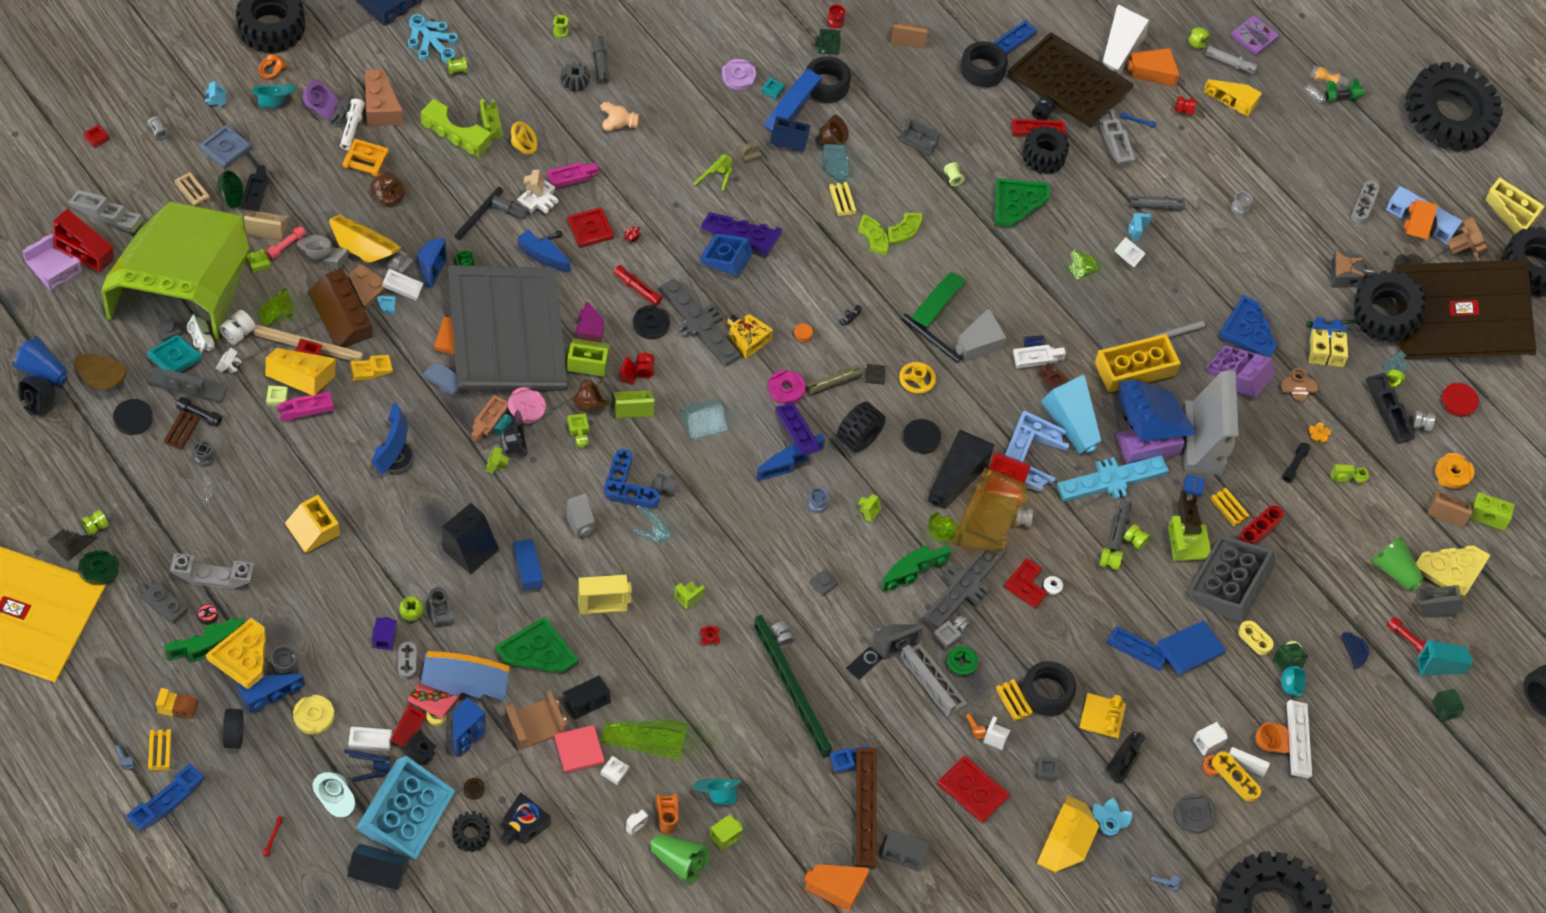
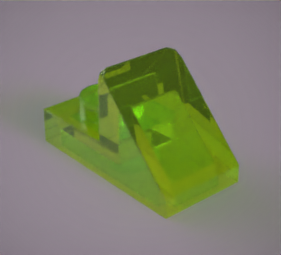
M1077 250L1070 254L1073 261L1068 268L1078 280L1101 269L1089 254Z
M286 288L282 289L258 309L264 325L270 326L282 315L292 319L294 303Z

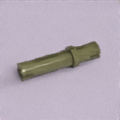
M856 365L846 370L841 369L838 370V373L807 383V390H810L808 393L813 395L835 385L846 384L848 380L862 376V371L859 369L860 366Z

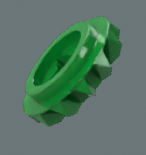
M958 646L948 653L947 666L950 667L951 672H955L959 676H968L970 673L975 672L978 666V656L972 649ZM964 656L966 663L961 667L959 661Z

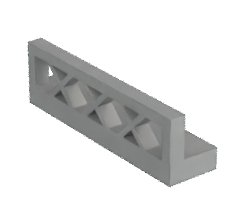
M920 643L913 648L910 645L902 648L900 658L947 718L967 706V702ZM917 651L923 656V662L916 654ZM928 668H932L935 671V676H933ZM940 683H944L947 686L946 691L940 685ZM952 698H956L960 704L956 705Z

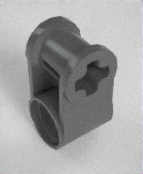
M441 587L433 588L429 593L433 628L441 624H454L446 590ZM442 598L441 601H435L434 599Z

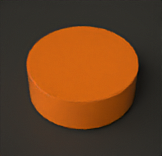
M805 323L798 324L794 329L795 339L799 342L811 340L813 334L812 327Z

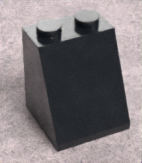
M472 503L468 504L442 526L443 551L470 575L499 551L485 515Z

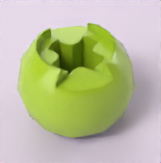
M1194 28L1191 31L1190 38H1188L1189 44L1196 49L1204 48L1207 45L1205 43L1210 38L1209 33L1204 28Z
M408 596L401 601L399 613L407 621H416L424 613V604L419 598Z

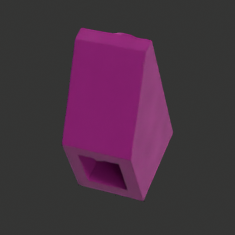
M585 302L584 309H580L579 320H581V324H577L575 335H579L578 339L601 342L604 332V320L589 302Z

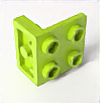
M1172 516L1168 532L1174 561L1206 560L1211 552L1205 524L1201 525V534L1184 533L1185 526L1184 523H1181L1180 516Z

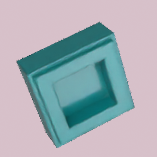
M770 77L761 88V93L777 100L785 89V84Z

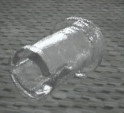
M1312 83L1308 84L1304 89V92L1312 97L1315 103L1322 104L1326 100L1325 92L1318 90Z

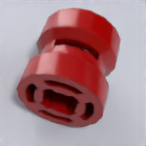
M834 4L829 8L827 23L831 28L838 29L844 25L846 10L842 5Z
M1178 96L1175 113L1181 114L1184 111L1187 115L1193 116L1196 99L1190 98L1185 100L1183 96Z
M646 352L638 354L636 357L637 366L635 374L644 379L653 377L655 356Z

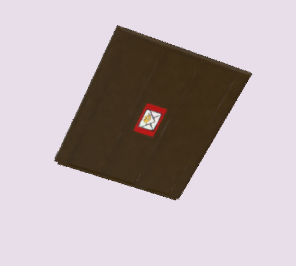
M1527 259L1394 265V271H1397V273L1401 274L1403 272L1408 274V278L1413 277L1416 279V284L1419 283L1422 286V291L1426 296L1423 323H1421L1418 331H1414L1411 337L1407 338L1405 336L1404 340L1399 341L1401 359L1536 355ZM1396 299L1397 315H1399L1407 307L1402 301Z

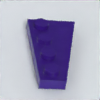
M709 212L701 226V229L713 234L718 233L748 238L752 250L768 256L779 239L783 229L776 227V230L767 228L765 224L757 226L749 224L747 220L735 221L732 217Z

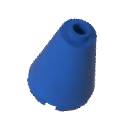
M33 336V341L28 339L17 351L15 357L18 359L16 363L12 361V366L29 375L44 377L54 386L63 385L68 379V371L38 336Z

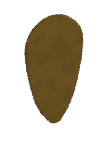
M80 354L74 359L75 368L81 378L96 390L111 389L120 384L126 376V368L121 362L105 356Z

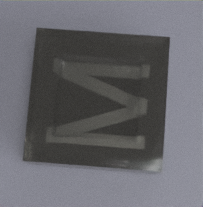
M867 364L865 383L884 385L886 366Z

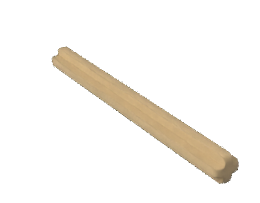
M255 325L256 328L253 330L255 336L296 347L300 338L323 345L321 353L349 361H362L363 359L362 352L273 328Z

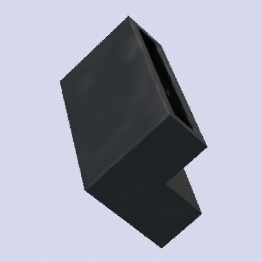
M359 843L352 852L347 877L399 890L404 873L408 868L410 857Z

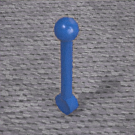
M1126 112L1121 113V118L1124 120L1131 119L1147 124L1151 128L1156 126L1155 121L1150 122L1130 116Z

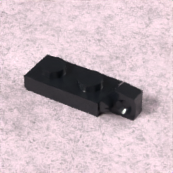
M258 165L256 174L249 175L240 203L241 209L259 212L268 184V176H266L265 171L266 166Z
M1132 732L1125 739L1106 768L1116 783L1124 781L1140 756L1139 747L1145 739L1142 732Z

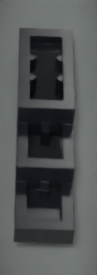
M1381 373L1366 378L1377 408L1396 442L1401 443L1415 439L1403 403H1399L1395 389L1390 388L1386 374Z

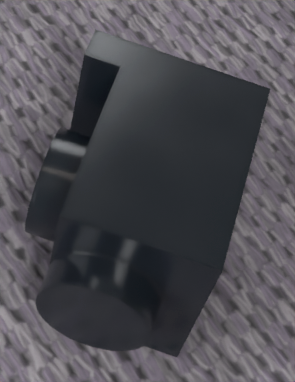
M419 729L413 732L401 749L420 764L424 761L429 762L436 753L433 750L437 746Z

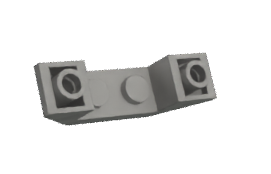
M174 553L170 572L192 585L235 589L251 582L254 563L234 561L233 568L197 564L194 555Z

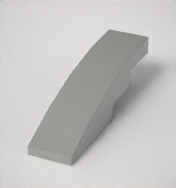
M1111 108L1097 121L1102 135L1118 164L1134 162L1135 157L1126 130L1122 129L1120 120L1116 119L1114 110Z
M78 190L68 202L71 207L90 217L132 233L144 221L142 215L129 212L124 206L111 203L107 197Z

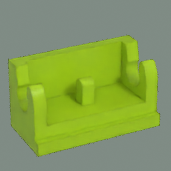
M480 99V115L483 128L492 133V139L503 138L496 101L492 99V104L486 105L485 99Z

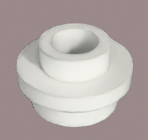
M1050 576L1045 579L1043 587L1049 595H1056L1062 591L1063 582L1058 577Z

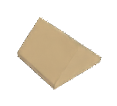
M252 211L244 216L246 235L283 241L289 222L288 216Z

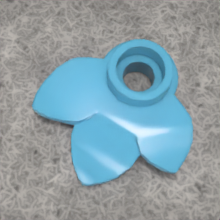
M1114 798L1108 800L1103 806L1096 803L1093 805V816L1099 822L1100 830L1107 836H1114L1118 833L1119 829L1126 828L1132 820V812H1120Z

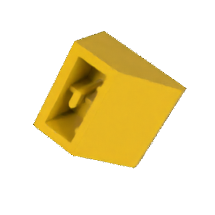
M319 495L301 503L285 522L286 527L305 554L340 535L339 523Z

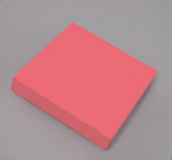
M594 725L554 734L564 773L604 764V757Z

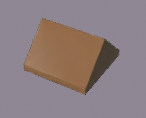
M893 22L890 44L925 49L928 27Z
M1435 490L1427 514L1464 528L1472 514V504Z

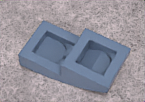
M434 362L423 373L424 379L439 385L441 391L453 396L460 391V388L457 386V374L441 364Z

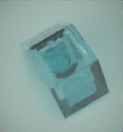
M824 144L822 154L823 170L840 184H843L845 178L849 177V166H846V163L849 161V152H846L845 145Z

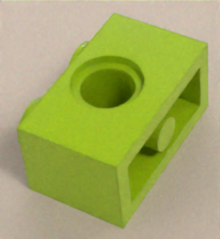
M1478 492L1471 503L1472 514L1469 519L1505 531L1511 521L1515 504Z

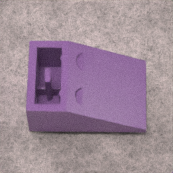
M1227 345L1221 349L1205 368L1207 372L1215 377L1223 371H1236V391L1254 398L1259 395L1276 375L1272 358Z

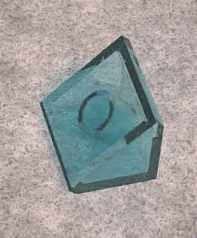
M712 399L679 408L691 441L727 432L723 404L718 400Z

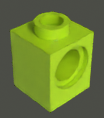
M729 814L710 827L709 836L719 849L723 851L742 837L743 826L737 818L734 819Z

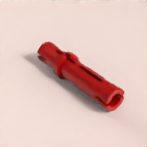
M618 265L615 268L613 274L624 281L627 287L633 288L654 306H658L661 303L663 297L640 281L636 274H631L622 265Z

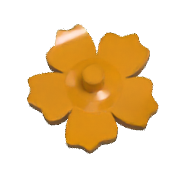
M1320 422L1315 424V426L1310 425L1308 428L1311 435L1310 438L1316 442L1325 443L1329 438L1328 436L1331 435V430L1327 427L1324 428V424Z

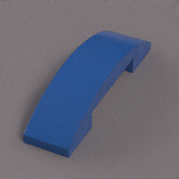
M397 403L393 404L388 417L392 426L385 445L377 446L372 459L380 474H384L395 462L407 437V419Z
M192 764L187 765L174 776L175 780L146 804L140 803L130 811L126 818L141 831L172 812L204 780V776Z

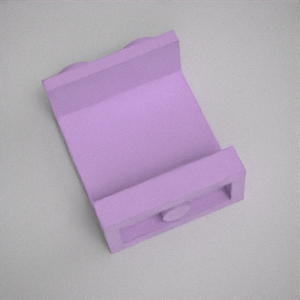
M53 233L43 237L42 240L35 244L29 245L22 251L26 264L50 291L82 273L80 261L76 256L71 258L53 247Z

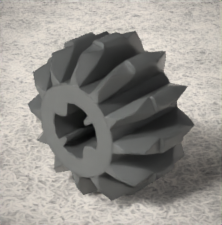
M573 62L572 65L566 63L565 68L561 70L560 81L563 83L564 88L569 87L570 91L575 89L578 92L579 88L584 90L589 85L590 72L587 66H582L581 62L579 64Z

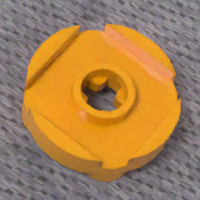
M1457 453L1444 455V457L1439 459L1435 467L1438 483L1441 486H1447L1452 489L1466 488L1474 476V467L1471 462L1468 463L1465 460L1466 457ZM1452 468H1454L1455 471H1456V472H1459V473H1457V474L1452 473V472H1451Z

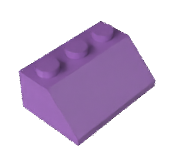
M1134 429L1115 433L1127 464L1161 455L1163 458L1180 455L1185 443L1182 436L1140 441Z

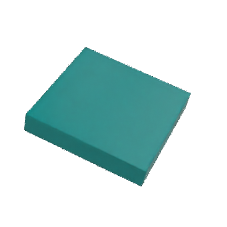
M178 334L147 352V357L164 372L169 369L181 373L202 360V355Z

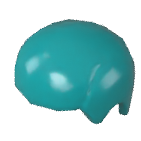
M1288 666L1281 676L1283 690L1288 695H1303L1306 681L1304 669L1300 668V666Z

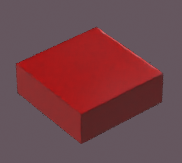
M99 124L83 133L84 138L94 148L110 140L109 135Z

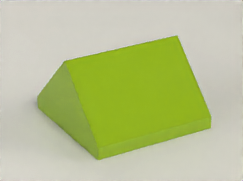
M651 390L613 392L615 418L653 417L654 396Z

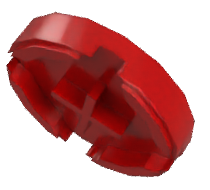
M1453 383L1444 389L1441 402H1443L1445 410L1450 414L1464 417L1465 415L1470 416L1476 411L1479 398L1475 390L1463 383Z

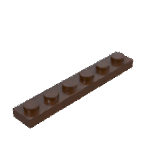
M857 748L856 867L876 868L877 748Z

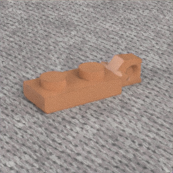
M493 395L474 420V425L472 426L474 431L471 433L472 441L478 443L483 435L488 436L493 431L501 417L509 410L508 401Z

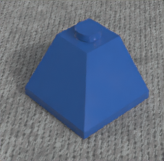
M445 238L426 242L423 249L420 248L417 253L419 269L429 288L433 287L447 261Z

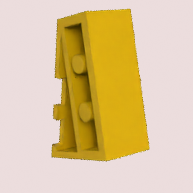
M276 348L266 357L265 376L315 396L335 377L336 358Z

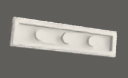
M1289 700L1287 702L1291 775L1309 779L1312 777L1308 704Z

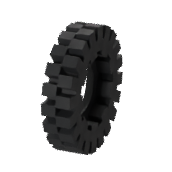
M1442 62L1440 66L1437 63L1432 64L1428 69L1424 68L1417 75L1406 94L1405 99L1407 102L1405 103L1406 111H1410L1408 118L1411 123L1417 122L1414 128L1419 134L1426 130L1428 131L1424 137L1426 140L1432 143L1435 138H1438L1437 146L1445 149L1449 143L1452 151H1460L1462 147L1464 151L1473 150L1474 147L1479 148L1485 141L1489 140L1501 121L1500 118L1503 115V108L1500 107L1502 104L1500 96H1494L1497 92L1494 85L1485 87L1488 79L1484 75L1476 79L1475 74L1477 71L1471 67L1465 73L1463 64L1455 63L1453 68L1450 62ZM1444 91L1457 96L1459 94L1465 97L1464 100L1472 107L1471 116L1462 121L1446 117L1437 106L1438 95Z
M1270 851L1260 852L1257 858L1254 854L1247 856L1242 863L1239 861L1224 880L1218 893L1217 899L1219 901L1216 905V913H1253L1252 901L1255 895L1264 889L1274 888L1285 892L1292 898L1297 913H1333L1334 910H1330L1333 904L1331 894H1325L1328 887L1323 878L1320 880L1315 879L1318 872L1314 868L1309 866L1307 869L1301 867L1304 861L1295 856L1292 861L1287 860V853L1277 852L1275 857H1272Z

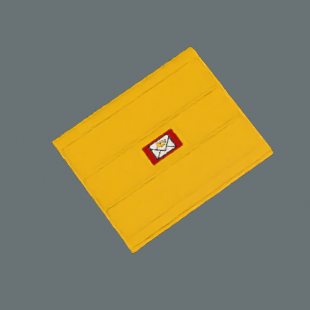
M0 546V664L56 683L107 584L93 585L87 583L80 577L79 573Z

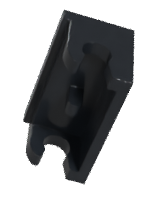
M599 675L563 692L567 700L566 705L575 720L611 703L610 690Z

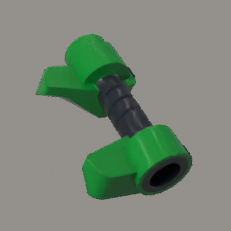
M1354 78L1352 84L1343 91H1337L1336 83L1328 81L1325 100L1328 103L1335 102L1337 98L1342 97L1356 100L1357 98L1364 97L1365 90L1363 86H1359L1360 82L1357 78Z

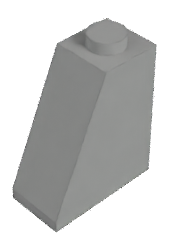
M990 309L986 310L958 336L955 349L964 361L1004 348L1006 336Z

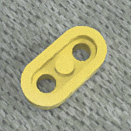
M1244 621L1239 628V636L1257 654H1269L1274 645L1271 637L1255 622Z

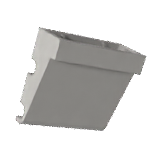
M1230 370L1219 373L1193 401H1185L1182 409L1196 431V435L1183 436L1185 442L1184 472L1212 475L1223 474L1227 464V456L1230 457L1235 445V437H1238L1236 371Z

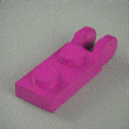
M330 392L294 398L277 405L278 411L282 412L279 415L282 421H291L295 417L298 418L334 410Z

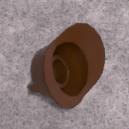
M831 116L827 123L820 128L822 139L819 143H825L828 147L832 148L842 146L849 137L848 128L840 116Z

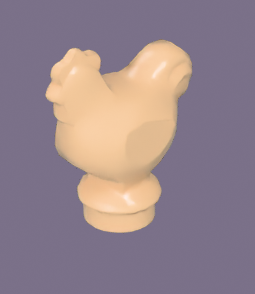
M603 102L600 105L601 110L609 114V117L603 121L602 127L604 130L613 131V129H621L626 125L630 128H637L639 114L635 112L630 114L624 106L615 105L610 102Z

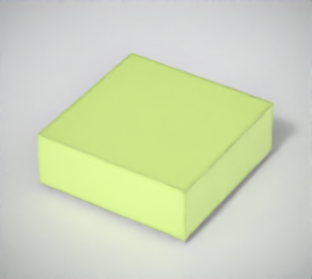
M268 386L266 404L277 406L287 401L288 387Z

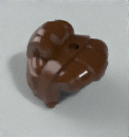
M391 172L378 174L371 183L372 195L378 197L382 205L395 206L399 204V201L405 195L403 183Z
M587 379L581 382L579 391L573 398L574 405L581 411H595L609 404L608 399L603 400L597 385L592 380Z

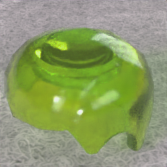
M940 512L930 516L927 527L928 533L933 539L947 542L955 537L957 526L950 516L942 517Z

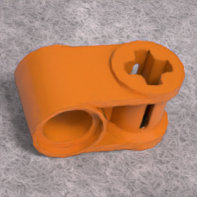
M677 793L662 796L656 794L659 828L665 834H672L677 830L678 825ZM670 819L673 822L667 823L665 820Z

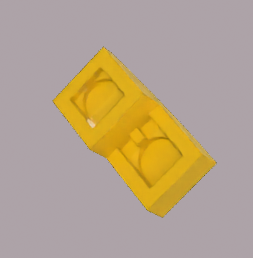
M389 355L370 356L369 360L350 361L349 364L353 381L373 379L390 374L393 371Z

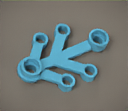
M420 14L411 16L409 27L412 29V33L408 39V47L410 49H417L419 46L417 39L419 31L424 35L421 49L418 51V58L422 61L429 58L428 48L429 43H431L441 54V59L444 63L447 64V59L455 60V51L452 48H445L438 41V39L447 40L450 45H455L458 42L457 34L446 33L448 30L447 23L426 21ZM427 28L437 29L438 32L429 31Z

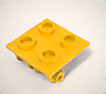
M1087 693L1079 728L1118 739L1126 703H1123L1122 697L1119 695L1109 699Z

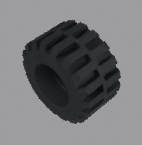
M1039 126L1038 129H1032L1026 136L1022 151L1023 161H1026L1027 167L1030 166L1033 171L1037 170V173L1044 172L1049 174V172L1055 173L1056 170L1059 171L1065 164L1069 150V141H1067L1068 138L1066 136H1063L1064 133L1057 131L1055 127L1052 129L1050 126Z
M862 402L845 416L838 428L837 438L853 452H860L878 437L885 425L886 416L870 402Z

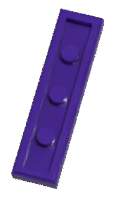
M789 403L776 407L778 417L800 454L804 456L820 451L818 442L795 404Z

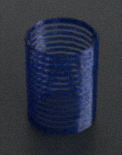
M1043 335L1025 336L1024 347H1034L1037 344L1042 346L1043 340V345H1045V338Z

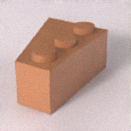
M365 70L367 126L403 125V111L384 70Z

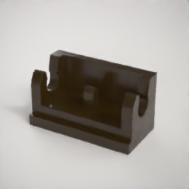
M1181 491L1178 512L1181 523H1184L1185 526L1184 533L1201 534V518L1199 517L1196 504L1197 495L1194 493L1192 495L1193 498L1187 500L1186 491Z

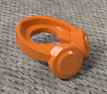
M269 54L260 63L259 74L263 79H273L279 75L282 69L287 68V64L281 57ZM276 61L273 73L266 74L265 68Z

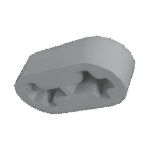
M404 642L398 649V675L401 679L408 681L416 676L417 649L412 642ZM406 649H410L409 658H406ZM405 664H409V673L404 671Z

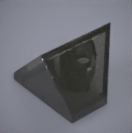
M62 529L47 542L68 562L99 537L81 535L77 532L74 533L73 531L69 532Z

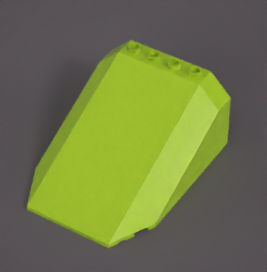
M175 202L166 204L138 230L106 276L101 293L107 319L111 320L123 287L192 300L210 313L214 340L218 341L221 334L219 326L226 320L247 260L246 255L250 251L242 216Z

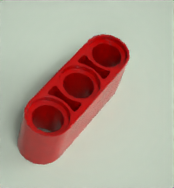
M1275 505L1268 507L1242 530L1238 540L1258 545L1279 526L1283 517V510Z

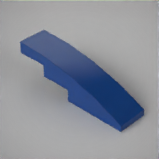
M807 68L782 98L764 124V127L772 132L776 116L793 120L800 113V108L811 97V92L821 83L822 77Z
M823 434L814 436L820 446V450H823L825 443ZM795 444L785 448L757 468V482L793 472L794 464L808 461L809 454L802 456Z

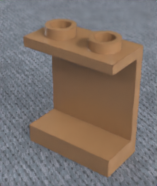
M551 691L547 692L546 700L518 710L514 709L513 704L505 707V717L519 750L554 738V734L565 732L568 725L566 716L560 713L559 700L557 697H553Z

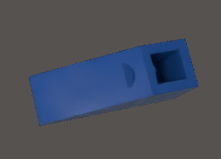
M303 674L263 676L250 689H246L241 684L237 685L240 698L249 713L264 709L266 705L272 702L280 701L291 692H298L305 686Z

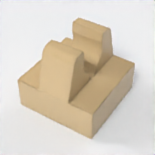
M539 169L532 170V175L524 177L523 184H527L526 190L534 191L536 196L543 195L545 180Z

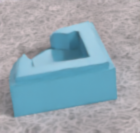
M377 296L379 308L384 313L395 316L396 297Z

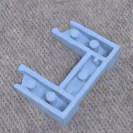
M1023 411L1016 424L1005 455L1023 462L1032 440L1067 451L1069 444L1062 442V435H1066L1067 430ZM1030 467L1023 487L1041 492L1044 489L1043 485L1047 482L1050 484L1054 483L1056 478Z

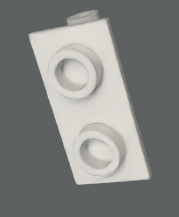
M193 314L187 324V330L192 336L194 347L200 354H202L203 350H214L215 343L211 334H209L205 319L202 317L196 318L195 314Z

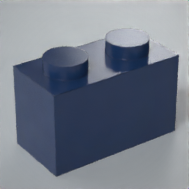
M776 116L770 143L778 147H786L794 151L804 152L811 125Z

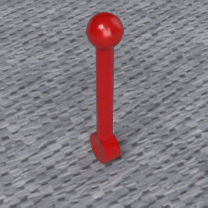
M281 816L277 817L276 825L267 847L262 851L265 857L271 854L270 848L283 821Z

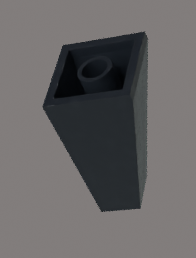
M959 430L930 490L928 502L936 507L946 509L988 468L995 444Z

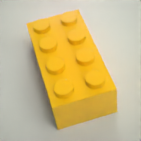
M1167 334L1099 350L1095 360L1096 368L1108 393L1118 391L1119 382L1138 380L1150 383L1176 376L1181 364Z

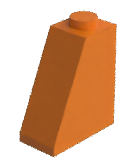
M1170 48L1130 53L1129 60L1126 62L1127 70L1130 71L1132 78L1177 86L1180 74Z
M816 864L813 870L809 869L805 875V890L850 912L868 878L870 869Z

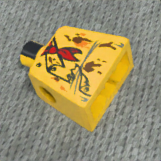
M732 315L727 321L731 326L729 339L745 359L772 340L773 329L752 315H746L741 320L736 315Z

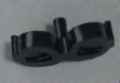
M857 304L852 313L846 309L845 313L847 315L843 320L840 319L839 322L843 325L850 324L859 316L862 307Z

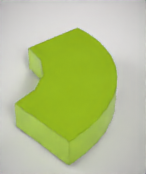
M904 213L901 223L888 227L889 246L902 244L913 238L920 229L922 213Z
M863 214L857 232L863 234L868 239L870 244L869 251L887 256L889 247L887 234H885L881 225L876 220Z

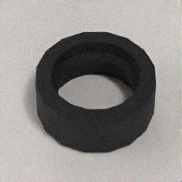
M226 709L223 721L224 748L240 749L244 730L243 709Z

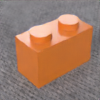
M1415 199L1414 202L1411 201L1408 210L1411 214L1409 219L1405 220L1403 226L1405 233L1428 240L1438 205Z

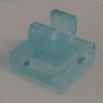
M1400 350L1392 355L1382 368L1386 372L1391 369L1404 371L1408 367L1402 361L1406 354Z

